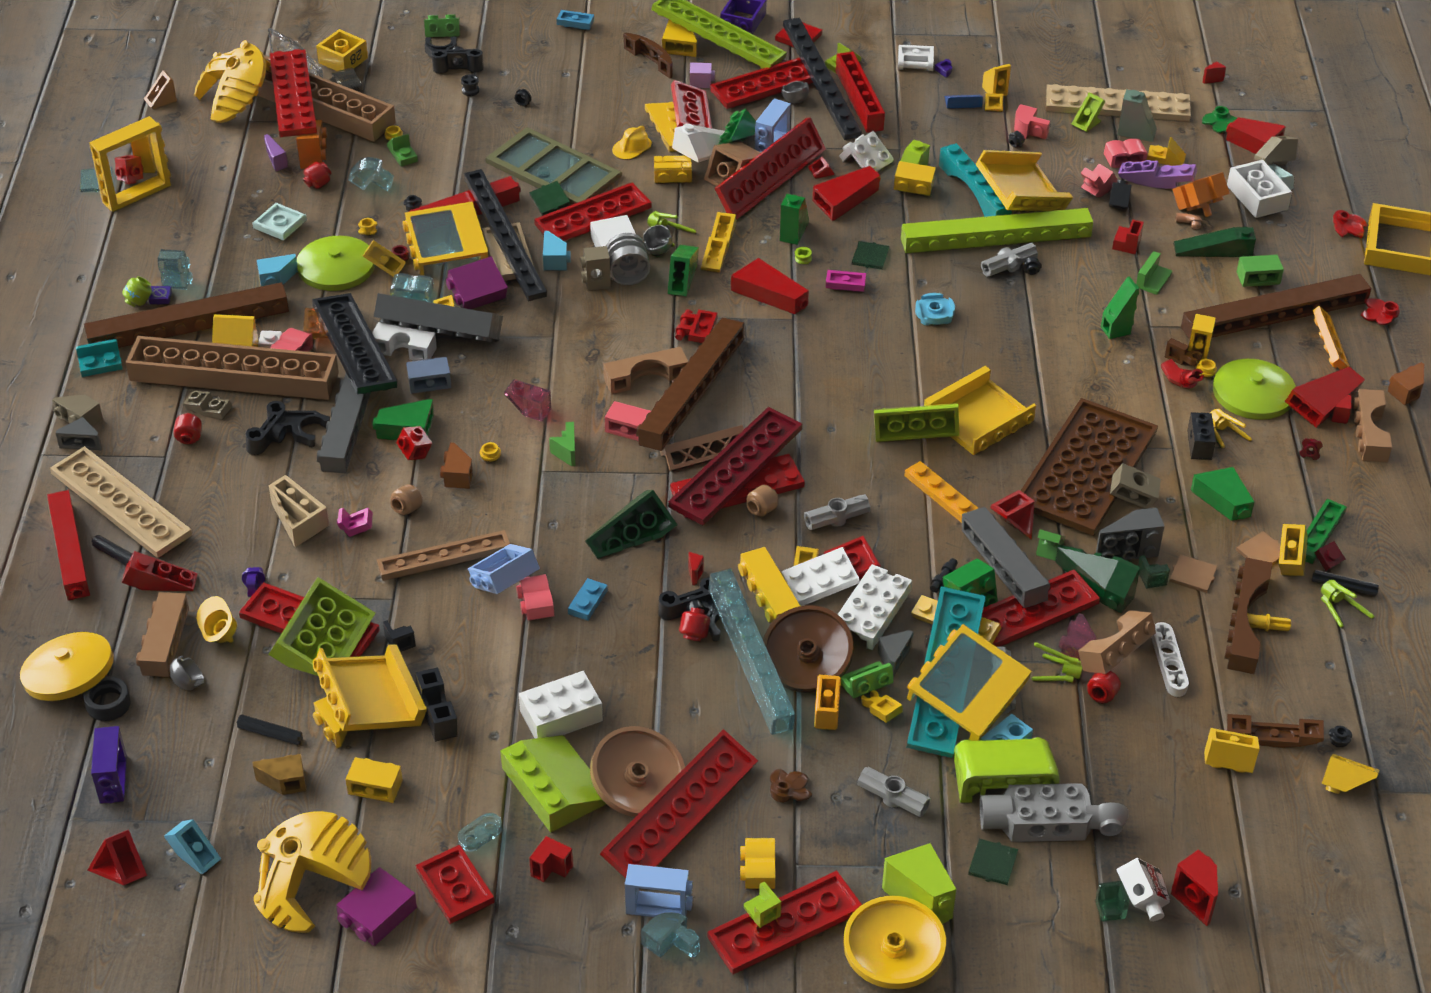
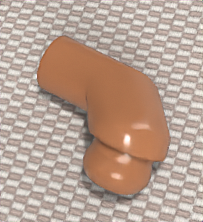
M1186 213L1176 214V223H1190L1193 229L1201 228V217Z

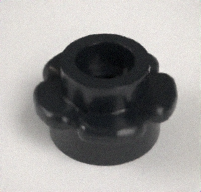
M518 89L514 98L518 105L525 106L531 102L532 97L526 89Z
M1015 131L1009 134L1008 141L1011 146L1021 148L1025 142V137L1021 132Z
M410 195L404 200L403 204L406 206V210L410 211L421 207L422 200L416 195Z
M1035 257L1027 258L1023 264L1024 272L1029 275L1037 274L1042 268V264Z
M1335 726V728L1329 730L1330 742L1336 747H1345L1351 742L1352 732L1344 726Z

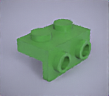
M456 14L445 15V18H438V15H428V19H424L425 37L459 36L460 17H456Z
M880 661L844 674L841 677V686L852 698L864 695L892 684L893 666L890 663L883 665Z

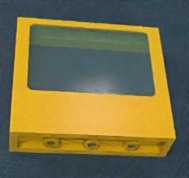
M473 202L405 213V221H402L404 232H408L406 233L407 244L411 245L409 246L411 258L415 257L413 259L415 271L419 270L421 278L424 277V265L478 257L479 260L489 257Z
M962 624L958 630H952L945 646L940 645L932 662L927 661L920 671L922 674L910 681L907 686L909 689L907 699L911 701L915 695L919 696L971 733L969 740L980 741V738L991 729L1026 685L1032 671Z

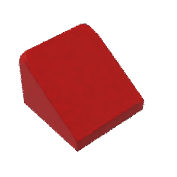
M1217 61L1207 66L1204 70L1202 83L1224 81L1226 66Z
M823 156L808 166L815 179L835 174Z
M1347 395L1336 405L1332 422L1348 423L1352 408L1351 395Z
M689 552L688 568L691 582L694 586L697 585L704 572L703 555Z

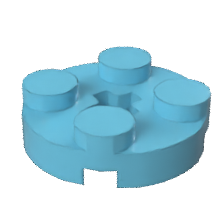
M927 293L921 296V300L916 301L915 313L921 319V323L926 326L931 324H949L952 322L955 313V303L951 298L949 300L943 298V294Z

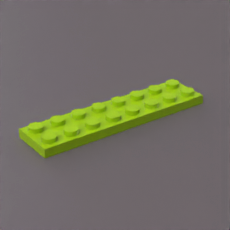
M658 0L652 4L651 10L659 16L668 18L673 23L685 27L688 31L695 32L701 35L702 38L730 50L731 53L759 65L762 69L770 68L780 63L786 57V51L686 0Z

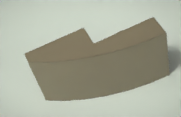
M192 391L183 403L184 407L191 411L217 419H223L232 407L230 400L212 398L210 392Z

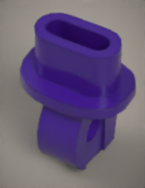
M250 567L242 573V582L247 587L248 597H251L258 587L265 582V574L261 567Z

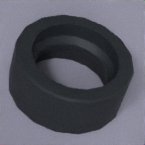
M106 676L83 694L87 712L92 718L100 721L115 720L123 716L131 704L128 686L117 677ZM114 692L121 695L111 704L98 705L94 703V700L104 693Z

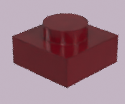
M1335 541L1314 552L1325 571L1346 560Z

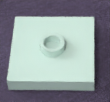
M275 203L252 224L254 229L284 241L307 220L306 214Z

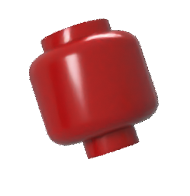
M314 162L304 169L305 177L303 181L309 188L312 186L315 189H320L330 181L332 173L324 162Z
M186 413L176 418L173 434L177 441L183 444H193L200 439L202 422L199 417Z
M691 607V612L686 611L682 614L679 632L683 635L684 639L700 642L701 638L707 637L710 617L704 615L705 610Z
M1111 670L1106 674L1095 673L1087 684L1089 696L1094 701L1102 704L1112 701L1121 688L1119 677Z

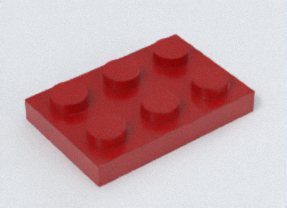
M460 845L415 865L416 872L449 924L495 903L493 894Z

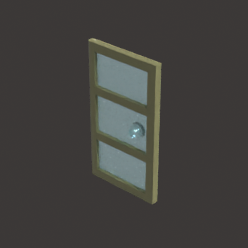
M528 127L486 157L487 164L536 188H541L542 185L558 181L571 205L597 196L622 176L621 171Z

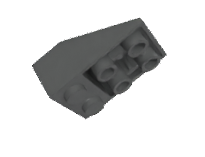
M1158 509L1135 510L1100 530L1096 553H1101L1105 558L1112 559L1115 556L1124 560L1158 557L1165 527Z

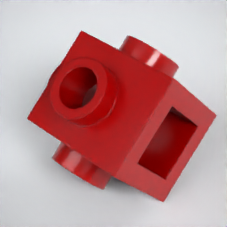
M126 155L114 158L117 180L125 181V184L137 183L136 180L144 179L141 156Z
M421 426L403 428L396 444L407 460L426 458L432 442Z

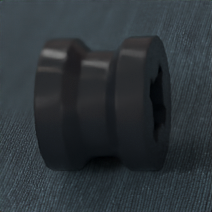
M468 74L461 78V84L463 85L462 93L464 95L475 96L479 93V79L476 75Z

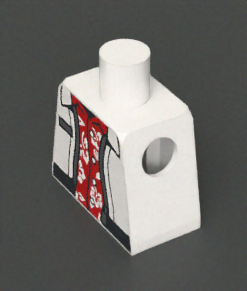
M1139 858L1118 868L1117 872L1134 907L1147 912L1150 921L1162 919L1164 913L1161 907L1169 904L1170 899L1160 869Z

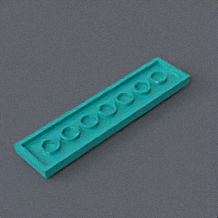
M941 586L924 664L927 661L932 662L935 658V651L940 645H946L948 642L947 638L953 629L958 630L964 624L978 634L986 596ZM965 635L922 686V688L958 713H962L976 646V643ZM917 696L906 748L953 758L959 724Z

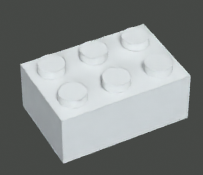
M1264 160L1230 168L1227 186L1255 218L1288 210L1292 191Z
M584 671L519 693L520 712L534 738L565 735L603 721L602 702Z

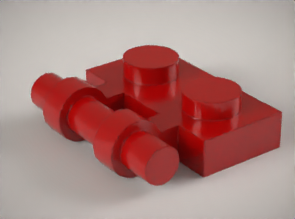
M690 309L685 310V313L680 317L681 323L676 327L675 338L681 341L683 337L689 335V341L703 343L706 336L713 330L718 319V313L698 309L697 314H693Z

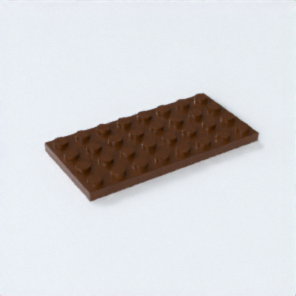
M1081 398L1021 489V492L1035 501L1034 514L1094 536L1117 498L1110 494L1113 474L1122 463L1133 468L1136 467L1155 436L1158 425Z

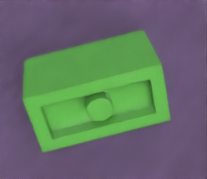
M1153 251L1138 272L1136 284L1139 289L1157 295L1172 275V270L1159 266L1161 253Z

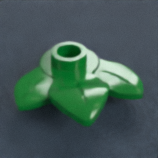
M1217 106L1212 113L1203 116L1202 124L1212 125V129L1215 132L1224 133L1228 124L1237 118L1230 115L1227 107Z

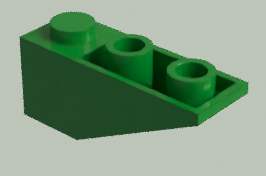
M746 108L740 112L736 111L730 116L731 120L725 126L726 130L721 135L719 144L742 142L755 134L756 120Z
M1130 276L1125 279L1103 311L1101 328L1109 339L1131 334L1132 326L1134 325V314L1137 309L1136 302L1139 295V287Z

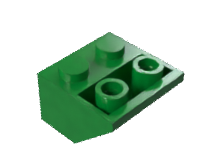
M978 558L943 577V584L946 588L986 596L984 607L998 602L995 569Z

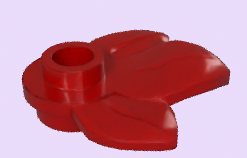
M1337 210L1333 215L1334 229L1341 237L1346 236L1347 233L1359 238L1363 237V227L1367 226V222L1362 217L1356 214H1349L1344 210Z
M1368 298L1365 299V303L1369 309L1361 313V316L1368 321L1376 320L1377 324L1386 325L1391 323L1393 318L1399 316L1400 309L1398 304L1393 301L1384 302L1381 299Z

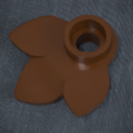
M776 769L772 772L770 776L772 783L770 792L771 797L775 801L783 803L789 801L790 798L803 801L812 797V793L804 788L808 782L806 774L799 771L787 774L782 769Z

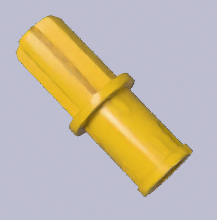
M1247 613L1251 628L1265 629L1266 632L1269 629L1289 631L1291 629V619L1270 617V614L1265 616Z

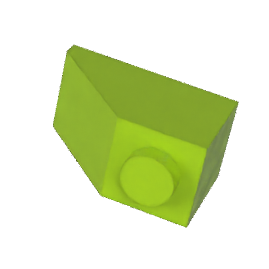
M913 140L905 148L900 161L927 165L929 163L930 145Z

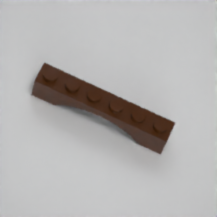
M1246 557L1244 566H1239L1237 578L1241 579V582L1237 581L1235 594L1239 596L1234 597L1232 610H1235L1236 613H1232L1229 625L1234 628L1233 630L1229 629L1227 642L1231 643V646H1226L1224 659H1228L1227 669L1255 674L1261 642L1254 635L1250 627L1247 611L1259 597L1267 593L1272 562Z

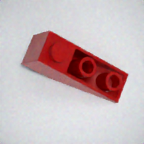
M134 551L126 565L121 583L140 590L193 591L198 573Z

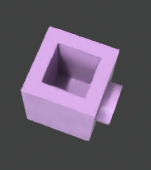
M690 63V85L697 88H710L711 81H715V70H711V63Z

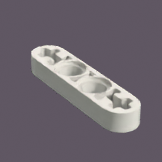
M1164 622L1156 623V634L1151 638L1166 689L1172 696L1181 697L1186 694L1189 681L1173 628ZM1162 648H1169V649H1171L1173 652H1172V653H1165V652H1163L1161 649H1162ZM1174 665L1178 668V670L1172 671L1169 670L1166 666Z

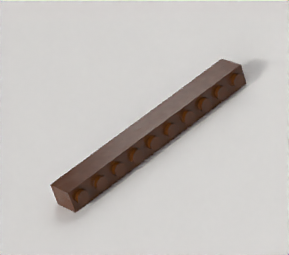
M1361 274L1351 275L1184 312L1181 329L1190 340L1196 314L1215 317L1212 338L1312 316L1314 315L1313 310L1318 306L1326 312L1366 304L1365 299L1369 298L1372 288Z
M280 282L84 323L88 344L116 339L118 348L134 345L137 336L168 338L213 328L214 314L254 316L255 319L289 312L283 284Z
M721 318L718 324L714 325L711 333L706 336L702 345L698 346L696 353L693 357L689 358L688 363L681 369L677 378L673 379L671 386L668 390L664 391L663 396L655 403L652 411L646 415L643 423L638 425L636 435L638 436L639 446L659 451L665 448L743 342L744 322Z

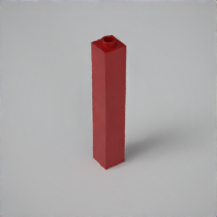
M511 176L490 183L502 207L520 201V185ZM470 190L408 211L412 212L473 202L476 215L482 214ZM450 211L411 218L412 226L417 236L455 224L452 212Z
M69 490L47 494L67 600L90 596Z

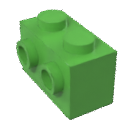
M1278 255L1239 257L1236 272L1242 287L1281 284L1284 269Z

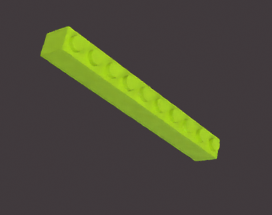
M1088 208L906 223L902 224L901 241L905 253L1085 238L1092 235L1093 219Z

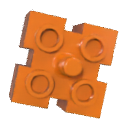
M1223 172L1172 189L1179 210L1186 208L1188 212L1202 208L1205 217L1212 215L1209 204L1224 200L1223 196L1230 194Z

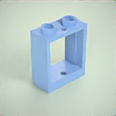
M773 99L755 122V150L759 152L764 151L790 131L791 103Z
M509 544L468 568V571L470 573V582L475 588L498 594L539 570L540 567L532 549Z
M628 864L625 881L626 914L685 920L687 911L692 910L693 896H691L693 881H689V870ZM639 888L678 892L680 895L639 891Z

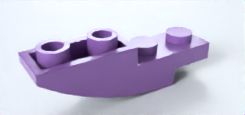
M1128 161L1121 164L1118 175L1127 181L1139 185L1173 189L1178 186L1179 182L1194 181L1197 167L1196 164L1165 165L1159 167L1158 161Z

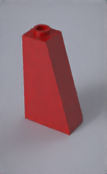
M867 166L814 185L812 201L834 221L879 191L880 175L871 166Z
M757 258L731 275V291L792 314H796L808 306L809 290L760 258Z
M1346 367L1295 387L1285 402L1317 428L1334 413V409L1347 395L1353 396L1358 391L1365 379L1351 367Z

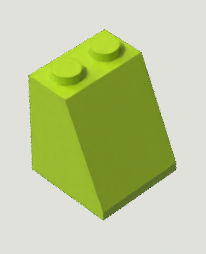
M931 843L885 858L882 882L884 892L889 896L907 897L924 904L936 914L942 924L953 919L957 889Z

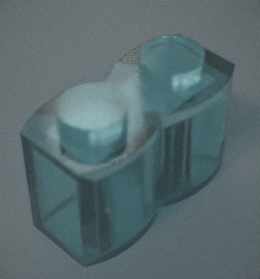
M161 249L158 256V267L161 273L162 286H171V289L187 290L188 285L192 283L193 275L192 272H189L190 260L186 256L185 251Z
M395 274L390 287V295L430 302L434 290L433 278L424 275Z

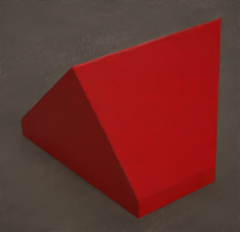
M1018 490L991 504L990 508L1001 519L1032 540L1035 503L1033 499Z
M129 829L104 839L87 869L123 886L147 876Z

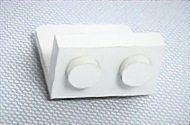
M874 131L867 135L862 134L854 143L849 142L842 148L844 151L839 155L843 162L853 156L861 168L871 166L875 171L881 170L894 160Z

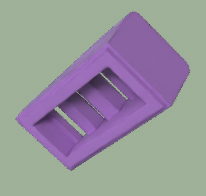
M264 135L266 150L275 171L288 167L286 152L270 135Z

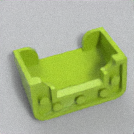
M1040 737L1011 740H962L954 749L960 803L972 802L974 794L980 792V796L985 795L986 789L1008 788L1009 785L1059 784L1060 781L1058 767L1049 742Z

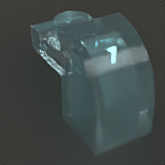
M366 157L359 160L351 168L348 181L362 190L372 181L388 191L392 186L394 175L381 167L382 160Z
M674 912L659 914L641 929V944L660 958L673 945L691 958H694L700 952V937L694 930L687 929V917Z

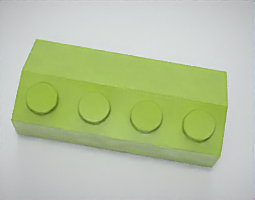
M954 403L874 409L876 442L959 436V405Z

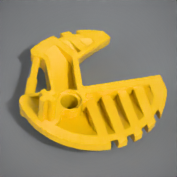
M246 40L240 44V48L234 49L231 52L224 54L215 52L213 54L214 58L207 64L205 71L203 70L200 80L198 79L194 95L199 100L220 80L210 119L213 122L224 123L237 117L236 114L246 110L247 108L245 107L253 102V97L259 93L258 89L262 87L266 70L269 71L271 69V63L265 59L262 51Z
M322 811L303 813L284 821L265 839H261L258 842L257 847L262 855L259 871V889L254 895V902L266 919L271 921L274 918L272 923L275 926L281 928L286 925L284 927L285 930L297 933H308L315 927L295 899L305 870L360 890L364 889L371 873L370 850L368 847L365 850L366 839L361 833L357 835L359 830L354 824L348 826L349 821L341 816L337 820V814ZM270 857H271V858H274V861H273V863H272L271 869H270V871H269V874H268V877H267V880H266V876H267V873H268V870H269Z

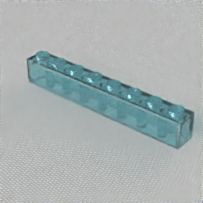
M732 569L711 573L709 580L710 594L771 735L793 729L795 720L794 709Z

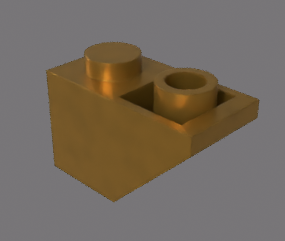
M301 754L253 762L256 781L279 794L285 795L306 791Z

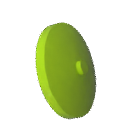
M328 236L315 240L305 246L297 257V270L302 281L313 288L325 291L346 290L363 283L373 273L375 264L362 256L369 245L360 239L350 236Z
M1238 359L1226 363L1216 372L1213 382V393L1217 401L1228 411L1244 418L1265 420L1279 417L1291 408L1285 400L1296 385L1285 370L1273 363L1259 359Z

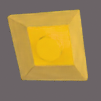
M1333 754L1330 757L1322 784L1326 785V790L1339 794L1340 791L1346 792L1377 778L1380 770Z

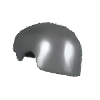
M794 81L783 85L782 94L789 103H801L807 98L809 87L806 82Z
M655 225L648 228L643 234L646 250L650 254L659 255L669 251L673 240L667 227Z
M180 656L172 661L170 676L172 681L181 689L193 690L204 683L203 674L191 658L182 659L183 656Z

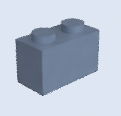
M447 357L406 362L411 394L451 388Z

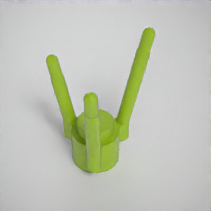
M655 211L648 217L647 223L650 227L655 225L666 227L669 225L687 232L696 233L694 229L667 221L666 219H677V215Z
M1329 580L1322 586L1321 593L1323 596L1321 600L1327 605L1340 628L1344 625L1331 602L1338 603L1345 599L1371 619L1374 618L1372 613L1352 599L1357 598L1356 594L1339 585L1335 580Z
M1037 642L1034 643L1035 647L1052 654H1043V658L1063 664L1062 673H1065L1066 676H1034L1031 678L1032 681H1067L1073 683L1074 678H1080L1082 671L1081 661Z

